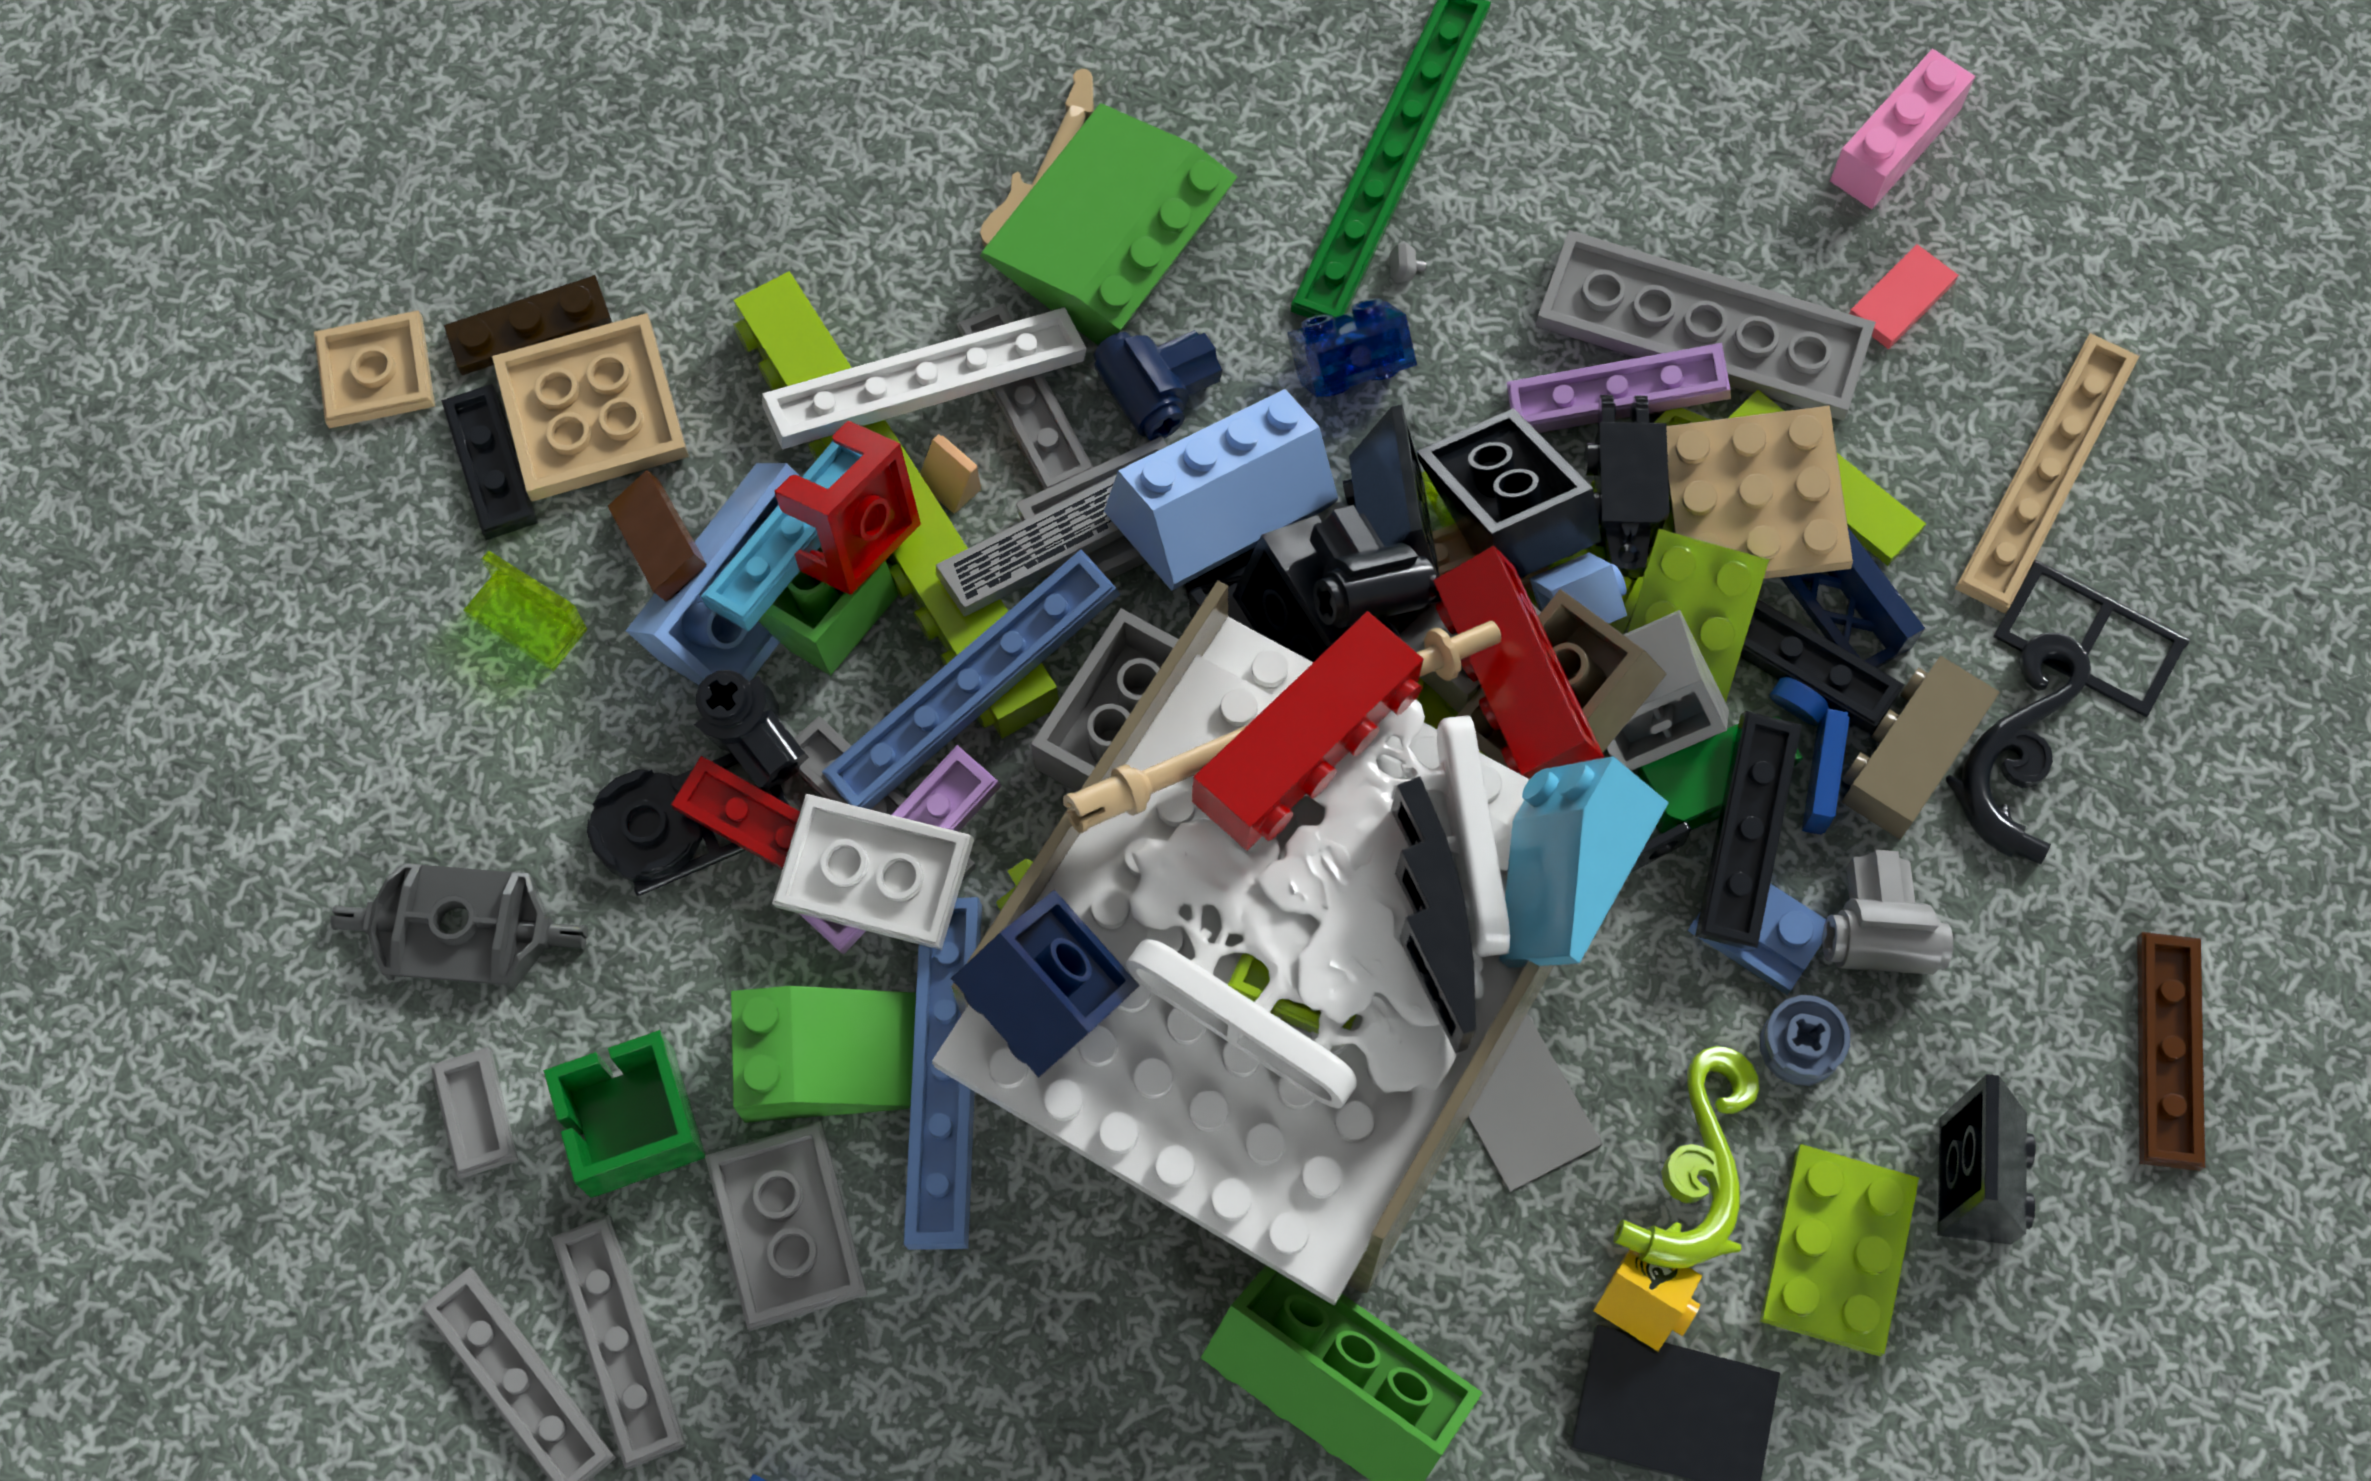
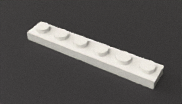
M1064 307L762 393V407L783 450L833 435L847 421L865 426L1083 362L1086 347Z

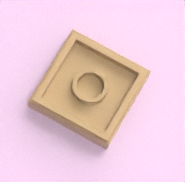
M419 310L314 331L325 423L329 428L435 407L423 318Z

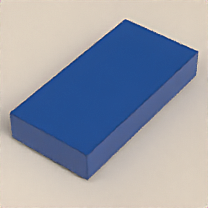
M1827 709L1817 727L1802 831L1822 835L1835 818L1850 718L1847 716L1848 712Z

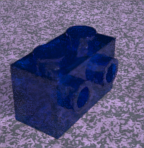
M1375 298L1358 302L1351 307L1352 312L1335 318L1332 315L1325 314L1304 320L1301 323L1302 328L1287 333L1297 376L1301 385L1316 398L1320 396L1330 397L1347 391L1351 386L1370 380L1388 379L1398 374L1401 370L1416 366L1417 361L1406 314L1389 302H1383L1382 299Z

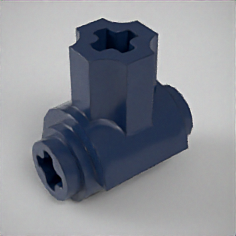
M1196 330L1160 346H1157L1153 339L1147 335L1130 336L1127 332H1119L1102 341L1093 354L1096 360L1094 364L1096 372L1137 433L1142 437H1147L1150 441L1161 436L1165 439L1177 431L1185 420L1183 410L1188 402L1189 395L1220 382L1222 368L1216 356L1215 346L1206 333L1198 334Z

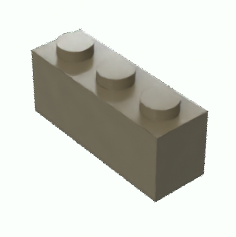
M1941 655L1929 673L1918 667L1900 694L1901 697L1909 701L1900 715L1892 710L1888 711L1871 736L1873 740L1880 743L1871 758L1860 752L1843 777L1842 781L1851 787L1842 803L1901 840L2000 692Z

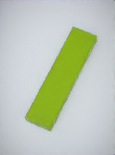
M1756 390L1729 418L1783 412L1784 410L1761 391ZM1837 453L1848 528L1863 547L1889 566L1923 531L1926 523Z

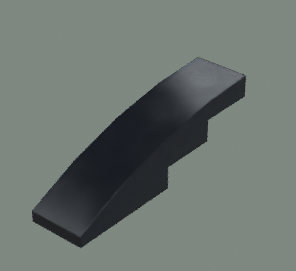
M1421 776L1397 785L1391 806V812L1409 846L1401 850L1395 875L1414 914L1405 918L1399 940L1455 1054L1468 1049L1476 1030L1474 957L1465 900L1448 840Z

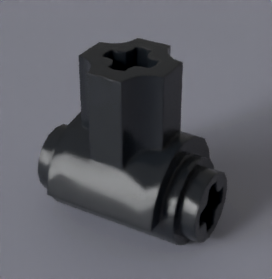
M1354 505L1334 509L1325 520L1314 524L1309 541L1325 568L1322 579L1317 580L1314 585L1313 599L1315 609L1323 623L1343 628L1353 625L1367 611L1375 618L1380 619L1425 608L1427 603L1436 596L1437 588L1433 581L1436 579V574L1430 561L1424 556H1418L1410 546L1404 543L1384 546L1365 514H1359Z
M721 670L708 675L700 683L696 693V706L703 718L694 725L720 749L732 752L759 789L767 791L773 786L781 785L799 771V767L809 757L780 721L779 704L774 693L759 675L749 682L740 673L731 670Z

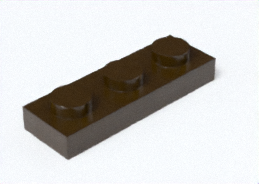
M596 275L446 324L444 328L457 368L463 376L493 366L492 356L613 322Z

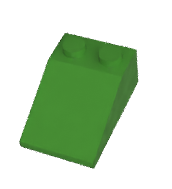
M782 986L731 991L734 1109L744 1123L910 1109L916 993L804 986Z

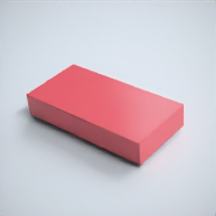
M1916 244L1850 310L1849 314L1876 322L1872 337L1887 349H1890L1955 284L1959 275Z

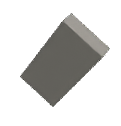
M486 1047L431 1065L456 1176L462 1179L518 1161L492 1050Z

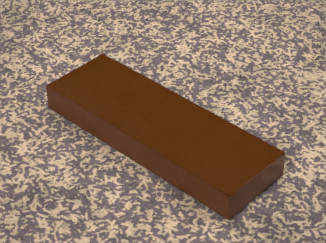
M648 470L641 474L608 505L652 591L665 602L670 600L706 567L707 563L662 484Z

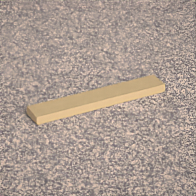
M2091 333L2088 335L1955 587L1956 590L2006 614L2139 358L2138 355Z

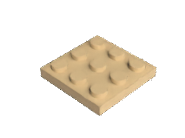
M648 313L492 356L526 492L532 502L689 457Z
M1830 406L1666 426L1668 481L1674 533L1769 559L1764 579L1851 569L1853 559Z

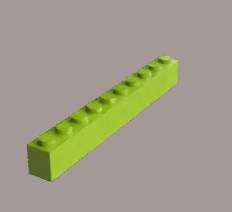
M790 271L733 300L740 319L733 323L735 332L747 352L757 349L763 358V361L758 363V367L771 391L852 368ZM886 420L862 426L900 443ZM833 435L814 440L808 444L815 461L833 441ZM901 445L921 525L888 557L893 565L889 567V571L899 595L904 598L911 594L919 606V609L914 611L913 614L925 637L929 641L938 637L947 652L940 655L945 666L1004 616L1008 610L1002 600L999 599L964 617L936 576V564L968 548ZM1040 663L977 717V720L984 729L993 724L1003 739L1053 711L1059 702L1057 686L1043 664Z

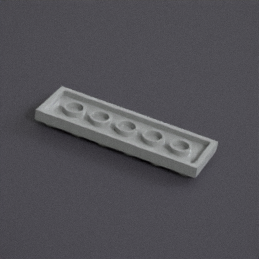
M1569 230L1540 308L1535 327L1636 358L1722 343L1729 385L1731 387L1750 393L1759 390L1770 399L1803 409L1830 406L1831 417L1844 421L1876 322Z

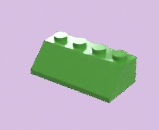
M1267 1265L1232 1303L1200 1357L1217 1369L1225 1379L1242 1387L1267 1405L1275 1415L1289 1421L1321 1444L1328 1453L1339 1457L1371 1481H1425L1483 1393L1344 1294L1340 1295L1334 1306Z

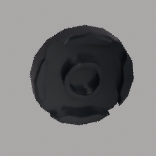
M637 769L616 777L598 793L592 804L594 809L590 820L588 819L587 834L594 854L611 873L632 882H654L677 873L693 858L703 838V826L674 810L671 806L684 784L679 777L669 773L666 775L654 773L653 770Z

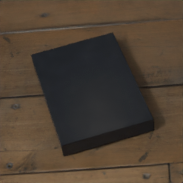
M1597 1325L1594 1329L1570 1450L1686 1481H1761L1780 1372L1665 1342L1660 1350L1656 1351L1627 1332Z

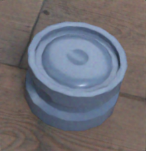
M1799 995L1786 999L1774 1009L1760 1033V1052L1765 1065L1777 1078L1792 1085L1810 1086L1824 1081L1844 1061L1850 1048V1029L1844 1015L1832 1003L1818 996Z

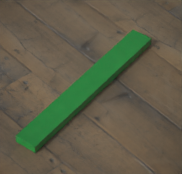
M1437 0L1291 303V312L1340 329L1490 11L1491 1Z

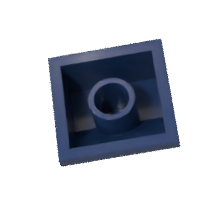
M1055 889L1002 930L951 978L963 992L970 1007L989 1021L1007 1042L1012 1054L1019 1061L1027 1064L1038 1078L1087 1036L1140 986Z

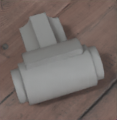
M1875 850L1866 856L1853 857L1846 867L1850 900L1845 903L1843 910L1838 912L1837 915H1829L1824 924L1822 946L1826 961L1835 962L1837 967L1843 969L1930 975L1936 973L1938 969L1945 970L1949 966L1953 954L1952 930L1948 923L1940 922L1931 905L1915 903L1910 861L1901 859L1899 851Z

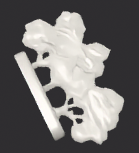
M1414 700L1400 715H1396L1391 711L1377 724L1380 730L1372 743L1358 756L1354 757L1349 752L1334 766L1337 772L1332 781L1318 796L1313 798V800L1325 808V818L1318 826H1300L1285 844L1287 855L1284 859L1272 861L1255 879L1263 888L1266 896L1283 912L1295 911L1299 914H1311L1320 922V926L1311 937L1309 945L1298 954V994L1302 1002L1312 1010H1322L1330 1019L1338 1023H1346L1351 1016L1365 1010L1371 1004L1375 993H1382L1411 1026L1441 1025L1399 940L1405 918L1414 914L1395 875L1401 850L1409 847L1391 812L1393 802L1391 796L1395 786L1397 787L1398 784L1421 776L1426 790H1437L1445 794L1452 836L1447 837L1451 853H1455L1473 950L1480 957L1506 955L1509 952L1510 930L1507 906L1474 723L1469 715L1447 717L1441 720L1437 728V751L1440 765L1436 769L1431 770L1423 765L1409 748L1412 739L1420 734L1425 719L1421 703ZM1391 736L1400 738L1403 749L1395 750L1385 744L1386 738ZM1385 754L1404 762L1401 764L1402 773L1412 772V778H1393L1384 773L1377 766L1376 760L1378 755Z
M1200 818L1192 822H1181L1168 841L1148 840L1142 849L1135 850L1132 853L1142 876L1137 889L1129 898L1133 918L1145 927L1161 930L1172 926H1183L1195 950V958L1190 961L1159 941L1143 940L1125 963L1127 970L1143 986L1250 1055L1279 1076L1310 1094L1314 1099L1332 1108H1342L1357 1085L1356 1076L1351 1068L1340 1058L1329 1052L1334 1045L1354 1043L1366 1054L1368 1067L1374 1082L1385 1093L1395 1091L1407 1092L1418 1085L1427 1091L1437 1090L1457 1057L1442 1025L1411 1026L1382 993H1375L1371 1004L1365 1010L1356 1013L1362 1016L1363 1022L1354 1031L1342 1028L1345 1023H1338L1330 1019L1321 1010L1319 1033L1315 1041L1270 1013L1278 999H1290L1293 1002L1303 1003L1298 994V954L1309 945L1311 937L1320 926V922L1311 914H1299L1295 911L1283 912L1266 896L1263 888L1255 881L1258 875L1272 861L1281 860L1279 842L1276 838L1267 841L1261 837L1246 851L1213 820ZM1184 903L1191 905L1192 917L1189 922L1178 915L1179 908ZM1206 904L1214 905L1220 913L1222 929L1215 943H1208L1207 941L1212 935L1210 931L1205 928L1201 930L1202 908ZM1229 933L1243 935V941L1236 946L1228 947L1225 945ZM1472 947L1475 977L1478 982L1475 986L1476 1000L1481 999L1485 994L1484 981L1480 974L1484 966L1482 958L1474 952ZM1232 953H1247L1262 961L1269 969L1270 982L1255 1002L1213 976L1214 968L1221 956Z

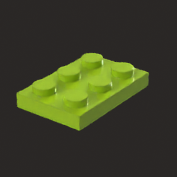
M1658 529L1628 632L1680 610L1726 702L1769 559Z
M1800 1144L1796 1148L1759 1322L1879 1357L1884 1355L1919 1177Z

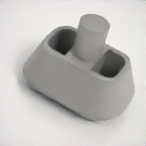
M1406 241L1398 243L1391 250L1389 256L1390 276L1395 283L1410 281L1415 276L1416 271H1425L1426 262L1416 260L1415 249Z

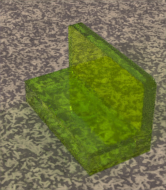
M488 550L481 558V561L491 577L464 608V612L467 617L554 672L588 630L574 604Z

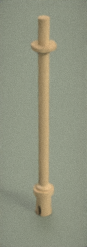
M1488 621L1451 638L1441 628L1429 630L1424 638L1425 649L1417 652L1424 658L1420 677L1435 671L1445 681L1457 678L1458 673L1461 671V659L1501 642V633L1495 622ZM1246 726L1142 771L1131 768L1127 764L1121 765L1111 771L1110 778L1075 793L1066 794L1063 797L1064 806L1067 808L1074 807V809L1066 811L1070 823L1078 833H1083L1089 828L1125 812L1134 816L1145 811L1151 794L1196 775Z

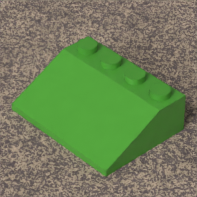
M1100 103L984 248L980 257L1053 311L1065 307L1076 329L1099 345L1111 335L1123 332L1223 201L1237 176L1196 144Z

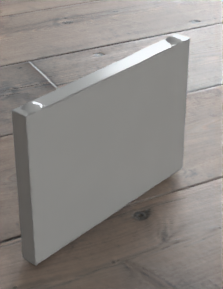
M1527 1013L1468 1116L1501 1175L1502 1184L1508 1188L1509 1192L1603 1145L1599 1133L1593 1128L1535 1027L1533 1019Z

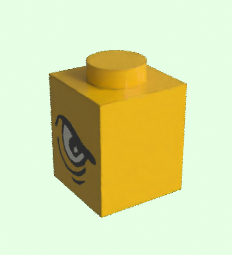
M1629 1249L1593 1311L1656 1351H1659L1671 1331L1683 1336L1693 1321L1701 1304L1691 1297L1702 1275L1689 1267L1669 1269L1646 1263L1639 1259L1638 1252Z

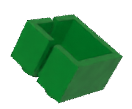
M661 1030L608 1048L611 1060L623 1075L613 1077L612 1070L596 1052L543 1070L557 1121L566 1129L561 1131V1136L574 1182L590 1198L704 1159L706 1156L675 1050Z

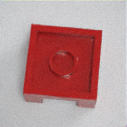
M847 421L833 434V442L862 456L831 487L827 489L798 475H791L774 492L783 513L815 527L823 553L817 550H811L808 553L799 549L794 554L799 571L851 595L921 525L901 444L851 421Z

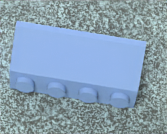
M1284 389L1118 470L1104 512L1172 591L1256 547L1262 534L1323 512L1337 502L1338 495L1320 427L1289 392Z
M756 463L695 541L697 548L707 563L706 567L667 602L654 593L625 630L656 659L698 685L708 675L721 670H731L740 673L750 682L780 643L760 622H757L748 632L707 608L701 596L779 505L774 491L789 476L798 475L787 463Z

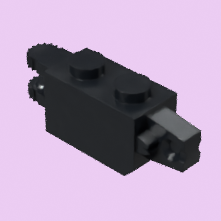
M1600 395L1598 430L1595 442L1586 443L1584 451V475L1594 476V496L1601 542L1595 544V546H1604L1607 562L1616 565L1623 577H1643L1647 565L1649 547L1654 545L1658 529L1663 530L1665 520L1670 513L1666 423H1649L1648 396L1634 395L1630 408V419L1632 422H1615L1616 404L1614 403L1613 395Z

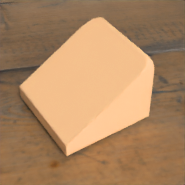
M938 434L932 440L920 474L935 498L952 513H956L981 490L978 467L948 439Z

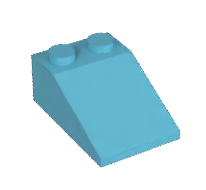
M1614 756L1542 769L1533 775L1525 785L1522 792L1524 801L1512 823L1505 895L1509 919L1510 947L1508 954L1500 955L1499 961L1508 968L1525 967L1528 960L1538 966L1579 964L1666 809L1668 802Z

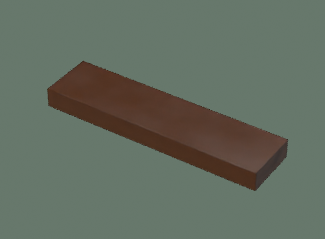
M2141 932L2137 936L2139 1164L2201 1171L2205 1168L2201 938Z

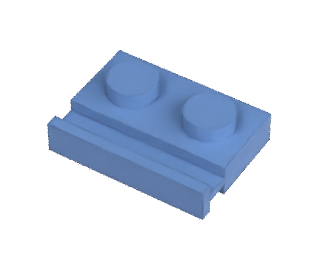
M1770 884L1757 949L1750 951L1698 938L1788 996L1822 944L1826 919ZM1700 913L1688 929L1693 935L1696 934Z

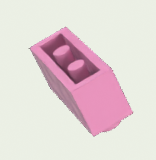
M1932 48L1842 148L1830 182L1870 209H1873L1959 113L1975 76Z

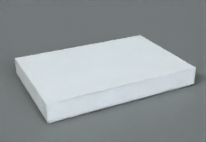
M806 794L772 904L776 908L942 950L974 838L966 833Z

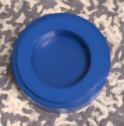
M1789 677L1780 678L1769 694V697L1775 704L1810 725L1818 726L1827 709H1829L1827 701L1821 695L1805 684Z

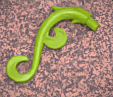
M1721 1046L1706 1048L1690 1061L1687 1070V1087L1704 1147L1694 1144L1678 1147L1665 1160L1661 1171L1663 1186L1672 1198L1685 1204L1695 1203L1708 1195L1709 1188L1701 1184L1697 1175L1706 1178L1712 1194L1709 1212L1701 1224L1695 1229L1686 1232H1680L1682 1225L1678 1222H1675L1667 1230L1654 1225L1647 1230L1622 1219L1616 1227L1613 1242L1638 1252L1641 1261L1669 1269L1688 1268L1724 1254L1740 1252L1742 1249L1741 1244L1728 1239L1736 1226L1740 1209V1184L1736 1163L1704 1087L1706 1075L1710 1071L1718 1072L1729 1080L1732 1087L1731 1096L1718 1098L1714 1105L1717 1111L1723 1114H1734L1743 1111L1756 1100L1760 1089L1758 1075L1753 1064L1743 1054L1732 1048Z

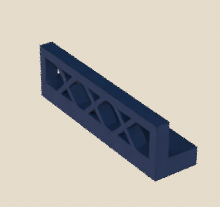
M1848 528L1853 559L1851 569L1828 571L1829 575L1819 572L1780 578L1824 637L1860 658L1849 643L1851 628L1873 632L1885 649L1864 661L1879 668L1912 649L1925 630V627ZM1803 581L1811 582L1810 590ZM1819 584L1841 589L1848 599L1846 615L1823 609L1816 600ZM1855 609L1863 619L1853 617ZM1835 624L1844 625L1842 633Z

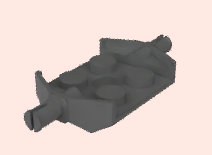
M406 863L385 879L374 902H368L366 908L335 905L332 913L336 916L331 915L330 919L333 930L364 931L369 935L371 950L379 969L388 980H394L395 976L499 984L504 985L508 990H514L545 949H551L552 946L585 950L586 941L584 938L588 936L587 925L555 924L551 917L546 915L536 883L529 873ZM456 908L468 911V922L461 931L455 934L441 932L440 923L447 912Z

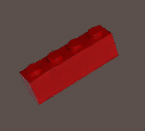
M1492 546L1434 579L1433 581L1442 601L1435 604V607L1443 624L1452 635L1456 632L1457 634L1463 633L1488 621L1495 622L1500 630V643L1461 659V665L1473 682L1477 680L1480 682L1485 697L1479 699V705L1491 727L1495 731L1501 729L1508 745L1501 749V753L1508 768L1531 779L1533 775L1542 769L1605 758L1514 565L1495 546Z
M1367 611L1193 777L1192 803L1246 851L1261 837L1267 841L1272 840L1289 823L1293 816V811L1290 809L1307 794L1313 799L1329 785L1337 772L1334 766L1349 752L1354 757L1358 756L1372 743L1380 730L1377 724L1391 711L1396 715H1400L1414 702L1422 689L1418 681L1424 658Z

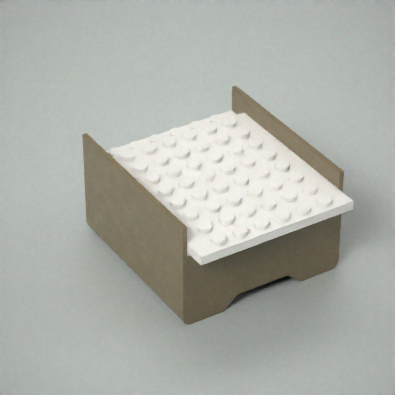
M1217 581L1080 790L1110 778L1111 771L1121 765L1127 764L1131 768L1142 771L1247 726L1313 662L1228 617V586ZM1423 722L1420 734L1412 739L1409 748L1423 765L1434 770L1440 765L1437 751V729ZM1395 736L1386 738L1385 744L1395 750L1403 749L1400 738ZM1479 752L1504 895H1506L1512 823L1524 801L1522 792L1530 779ZM1385 754L1378 755L1376 763L1378 768L1393 778H1412V772L1402 773L1401 764L1404 762ZM1194 776L1151 794L1145 811L1134 816L1125 812L1095 825L1083 833H1078L1074 829L1065 812L968 962L1002 930L1054 889L1126 970V961L1137 946L1146 939L1159 941L1190 961L1194 959L1195 950L1183 926H1172L1164 930L1145 927L1133 918L1129 900L1137 889L1142 877L1132 853L1135 850L1142 849L1148 840L1168 841L1181 822H1192L1200 818L1210 819L1192 803ZM1395 786V788H1394V790H1393V792H1392V796H1391L1392 799L1394 798L1396 786ZM1427 790L1446 837L1452 836L1445 794L1437 790ZM1309 796L1302 797L1290 809L1293 811L1291 820L1275 837L1279 842L1281 860L1287 855L1285 844L1300 826H1318L1325 818V808ZM1073 806L1069 807V808L1067 809V811L1070 810V809H1074V807H1073ZM1451 853L1458 875L1455 853ZM1184 903L1179 908L1178 915L1187 922L1192 917V910L1190 904ZM1206 904L1202 908L1201 930L1205 928L1212 933L1207 940L1208 943L1216 942L1222 927L1219 910L1214 905ZM1229 933L1225 945L1228 947L1236 946L1243 941V935ZM1242 953L1221 956L1214 968L1213 976L1228 985ZM1500 955L1481 957L1484 967L1480 974L1484 981L1485 994L1481 999L1475 1000V1033L1468 1049L1457 1053V1057L1449 1072L1436 1091H1427L1418 1085L1407 1092L1395 1091L1385 1093L1374 1082L1368 1067L1366 1054L1354 1043L1332 1046L1329 1052L1344 1061L1354 1072L1357 1080L1356 1088L1340 1109L1332 1108L1314 1099L1310 1094L1279 1076L1250 1055L1147 989L1138 980L1136 981L1140 986L1039 1078L1027 1064L1019 1061L1012 1054L1004 1038L982 1014L970 1007L963 992L953 983L951 987L961 1017L932 1062L936 1069L1335 1306L1346 1285L1353 1287L1359 1292L1368 1293L1554 965L1538 966L1528 960L1525 967L1508 968L1499 961ZM1357 1015L1350 1031L1356 1030L1362 1024L1361 1015ZM1287 1023L1313 1041L1318 1037L1317 1033L1312 1031L1310 1033Z

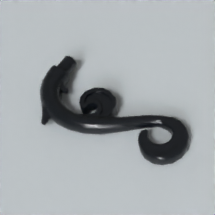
M2042 633L2033 637L2023 647L2019 664L2026 682L2035 690L2040 691L2045 690L2049 684V681L2042 674V663L2047 659L2060 660L2070 670V678L2067 684L2056 692L1998 720L1981 735L1970 750L1962 769V780L1950 775L1946 777V782L1956 793L1973 830L1984 842L2009 857L2016 853L2040 865L2044 861L2051 844L2025 833L2026 826L2012 820L2010 807L2007 804H2003L2001 809L1997 806L1991 793L1990 775L1994 762L2006 750L2016 752L2020 760L2016 761L2006 758L2000 766L2003 776L2009 783L2020 788L2034 787L2049 774L2053 763L2051 747L2043 737L2027 729L2064 707L2078 696L2087 683L2091 672L2090 659L2083 646L2070 636L2060 633Z

